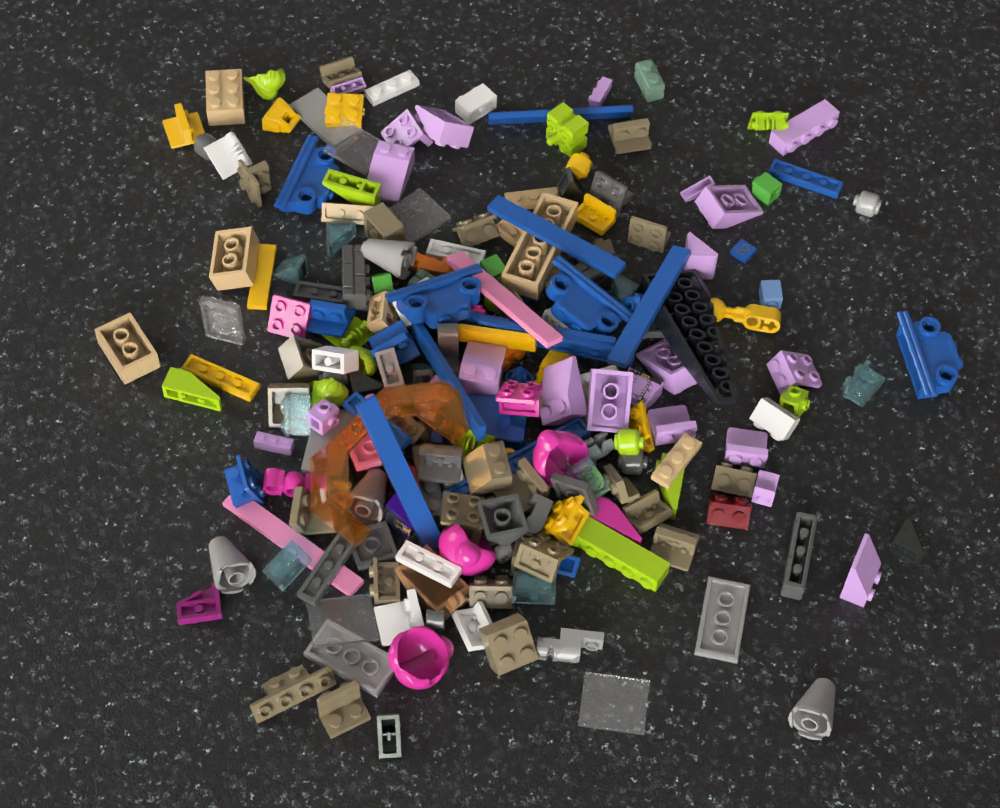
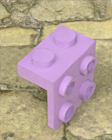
M408 109L381 131V135L386 142L411 147L421 140L429 147L434 142L428 136L419 115H414Z
M781 350L766 364L780 396L790 385L815 388L822 386L820 375L813 365V360L807 354Z
M685 405L648 410L647 415L655 446L677 443L685 432L695 438L697 424L695 420L690 421Z
M732 427L728 428L724 463L764 469L768 457L767 433Z

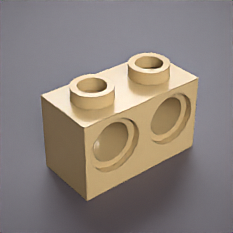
M387 291L370 297L366 327L375 335L398 322V313L393 303H389L385 297V294L388 293Z

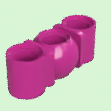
M277 468L265 470L262 490L266 494L281 496L283 492L286 496L293 497L295 487L303 486L311 496L323 495L324 477L319 474L306 473L304 477L296 471L285 474V470Z

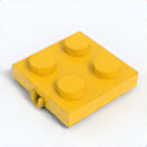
M328 93L327 105L324 111L326 114L325 127L362 128V118L365 116V108H363L364 94Z

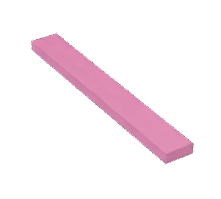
M462 251L447 257L446 263L455 271L477 264ZM482 269V273L473 275L474 278L481 281L480 292L543 346L549 348L562 342L563 336L484 269Z
M229 495L222 502L225 508L311 570H313L325 552L301 534L296 533L294 529L255 501L236 508L232 503L231 495ZM343 565L331 585L351 598L364 584V580Z

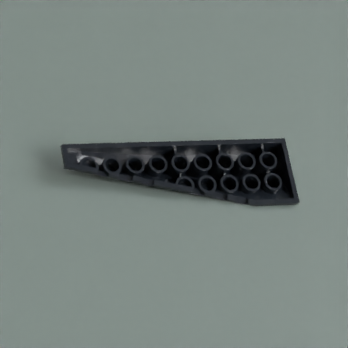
M696 269L682 270L654 320L679 360L706 394L717 405L736 403L737 398L733 382L730 381V370L727 369V358L723 353L724 346L720 330L716 324L717 318L714 316L711 294ZM656 273L642 275L639 294H645Z

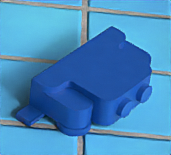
M308 134L274 204V207L279 208L280 211L311 214L316 208L322 209L323 202L331 203V201L335 200L336 193L322 185V181L328 169L339 171V167L335 164L336 153L331 147H315L319 140L318 136Z
M558 255L552 263L561 271L551 279L546 289V294L549 299L555 301L551 307V313L558 321L572 330L594 332V334L610 336L623 320L628 323L633 315L629 309L562 256Z
M477 263L386 293L385 297L389 303L396 301V308L401 314L405 315L409 322L414 324L425 322L429 328L437 329V324L456 323L471 316V306L480 302L481 281L474 278L473 275L482 273L483 270Z
M908 311L897 312L900 325L896 337L917 398L937 397L938 394L950 392L957 381L959 370L963 368V360L957 353L956 342L953 341L949 333L939 332L941 325L937 319L924 317L918 322H912Z
M468 394L487 425L485 434L495 436L494 442L503 441L505 448H512L515 451L532 443L524 441L527 431L526 416L499 414V402L495 401L496 396ZM451 404L446 408L442 433L431 432V444L453 446L450 441L452 435H454L455 426L470 429L455 404Z

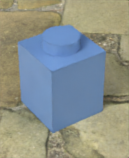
M761 280L758 291L760 305L780 310L783 301L780 280Z

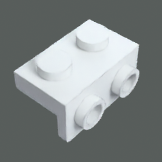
M478 601L473 608L455 610L451 616L468 652L484 649L478 629L492 624V621L483 602Z

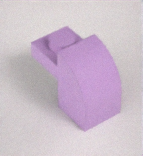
M759 470L751 502L772 507L780 475Z

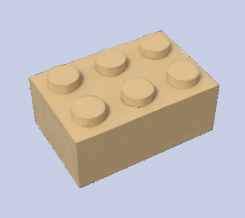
M242 69L205 71L206 112L209 126L245 124Z
M252 226L215 231L209 278L217 291L254 286L260 240Z
M127 313L94 329L98 344L124 384L160 368L157 352L131 313Z

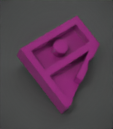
M214 582L211 583L212 587L203 592L199 590L189 598H184L176 603L179 625L222 619L220 590H217Z

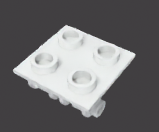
M229 132L223 138L204 147L223 180L238 172L239 159H242L247 167L253 164L234 132Z

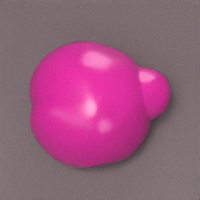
M547 429L538 436L532 457L533 468L548 486L553 487L550 478L554 472L561 475L566 474L574 478L576 474L585 470L588 465L589 450L578 435L567 431Z
M459 524L447 526L439 537L438 548L440 556L461 567V575L477 576L487 571L493 565L496 559V552H493L491 546L486 541L480 538L479 545H476L470 541L471 537H467L466 529L461 528Z
M416 626L398 633L392 640L388 651V664L398 681L404 686L415 690L427 689L436 684L446 673L449 667V659L453 656L454 646L450 639L439 636L433 629L425 626Z

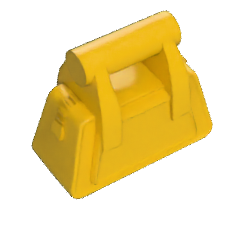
M279 97L262 118V129L269 132L291 133L300 121L301 116L296 114L292 107Z

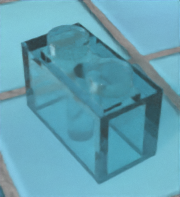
M291 540L262 572L283 592L312 560L301 547Z
M513 572L512 603L555 605L556 578L554 582L549 583L530 573Z

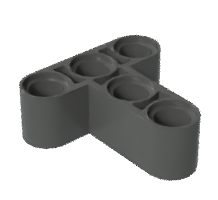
M458 323L437 324V346L458 378L460 372Z

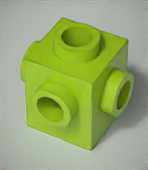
M790 385L780 396V406L799 418L810 406V400L808 399L809 391Z

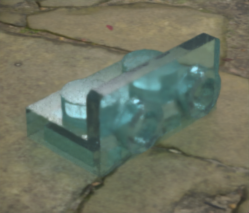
M868 359L864 364L860 363L856 367L854 375L852 377L848 376L843 383L845 388L842 395L861 407L868 402L885 381V377L869 368L871 361Z
M286 394L284 400H281V412H284L285 420H281V432H285V437L309 436L311 427L307 423V412L311 409V394Z
M589 456L573 466L569 462L565 464L568 469L565 472L566 475L588 482L595 499L611 490Z

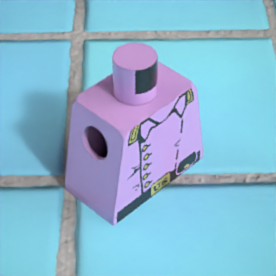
M629 367L627 372H633L630 409L639 402H643L647 411L661 396L664 382Z

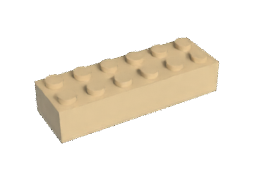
M543 192L533 213L571 233L578 218V202ZM523 231L501 274V284L510 292L516 291L519 295L538 300L545 282L554 268L552 262L560 255L561 250Z

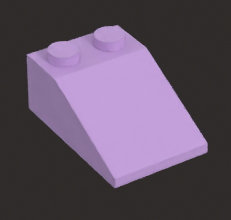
M421 105L415 106L428 136L435 140V144L443 147L447 144L455 149H460V147L468 148L474 130L473 126L446 110Z
M379 140L373 154L367 180L382 184L381 200L399 204L415 163L414 148Z
M746 185L706 186L694 201L712 229L728 228L762 215L764 212Z
M666 339L636 353L637 358L652 376L664 382L663 388L672 394L681 393L688 387L697 384Z
M467 342L458 377L466 393L486 396L497 395L500 390L507 346Z
M576 356L546 367L542 381L543 391L540 395L542 425L560 426L579 416H586L587 407Z
M590 369L587 430L618 433L620 429H628L633 372Z
M864 534L840 595L841 599L863 608L867 600L871 602L875 589H872L873 583L878 584L882 572H879L881 562L869 534Z

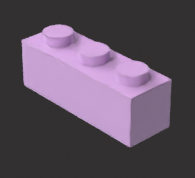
M602 76L601 80H598L596 88L594 87L592 95L588 98L589 107L602 106L612 88V79Z
M360 77L331 86L330 93L358 94L364 92L366 84L363 78Z
M257 431L253 441L254 448L287 456L292 455L295 447L294 439Z

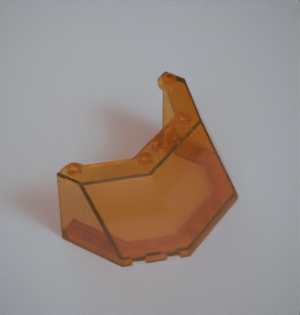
M445 381L384 387L374 395L386 419L400 415L401 418L417 416L454 444L469 431L460 392ZM358 411L310 458L311 513L355 547L371 533L367 526L347 512L354 503L353 494L349 491L348 454L368 434Z

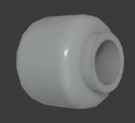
M864 190L860 195L856 194L853 205L856 206V213L872 217L874 214H878L882 201L878 194Z

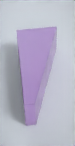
M708 176L681 191L680 195L685 202L697 199L706 186H716L711 176Z

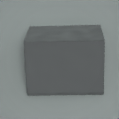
M518 493L477 502L487 541L508 546L529 531Z

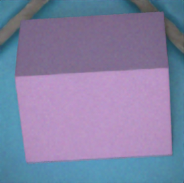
M689 232L685 248L691 250V256L685 264L684 270L696 269L701 279H713L718 253Z

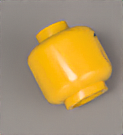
M580 152L571 155L565 168L570 167L577 178L582 180L586 179L593 164L588 154Z

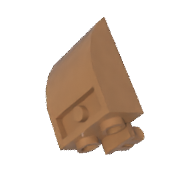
M427 544L422 547L436 554ZM400 564L395 568L406 590H416L419 606L425 612H427V609L432 611L444 610L445 620H447L453 611L458 607H463L469 600V586L460 577L452 588H449L404 564Z

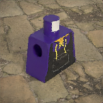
M395 493L385 505L381 521L386 520L390 528L409 538L415 531L397 493Z

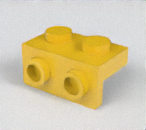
M586 193L583 203L578 207V218L576 221L603 236L616 222L617 211L612 206L600 201L597 197Z

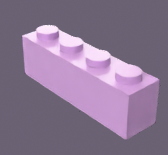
M824 99L788 120V129L784 131L774 129L771 131L769 144L782 156L789 152L792 153L796 148L807 144L814 137H819L826 130L834 128L838 123L840 112Z

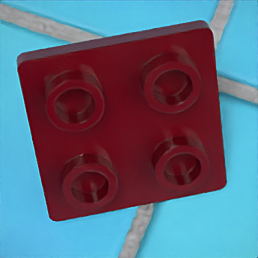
M714 494V497L709 496L706 524L748 530L752 505L744 497L736 496L735 499H727L726 495Z

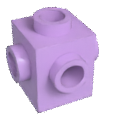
M323 398L307 412L308 426L323 436L339 423V408L334 403H330Z

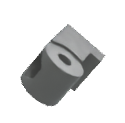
M533 493L529 497L527 504L532 507L526 518L529 529L525 534L526 536H533L542 530L554 501L538 493Z
M427 609L426 627L436 631L439 636L445 637L444 610L432 611Z

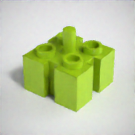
M564 102L547 113L548 127L546 128V138L549 146L553 144L555 146L559 145L560 151L569 157L587 147V137L585 134L588 133L589 122L579 114L577 116L573 114V109Z

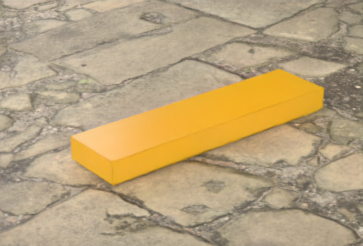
M259 244L254 286H251L249 290L248 309L267 310L277 251L276 245Z
M458 323L459 341L507 346L509 349L536 352L537 340L529 333Z
M193 354L188 357L181 367L191 372L199 380L249 402L252 401L260 389V383Z

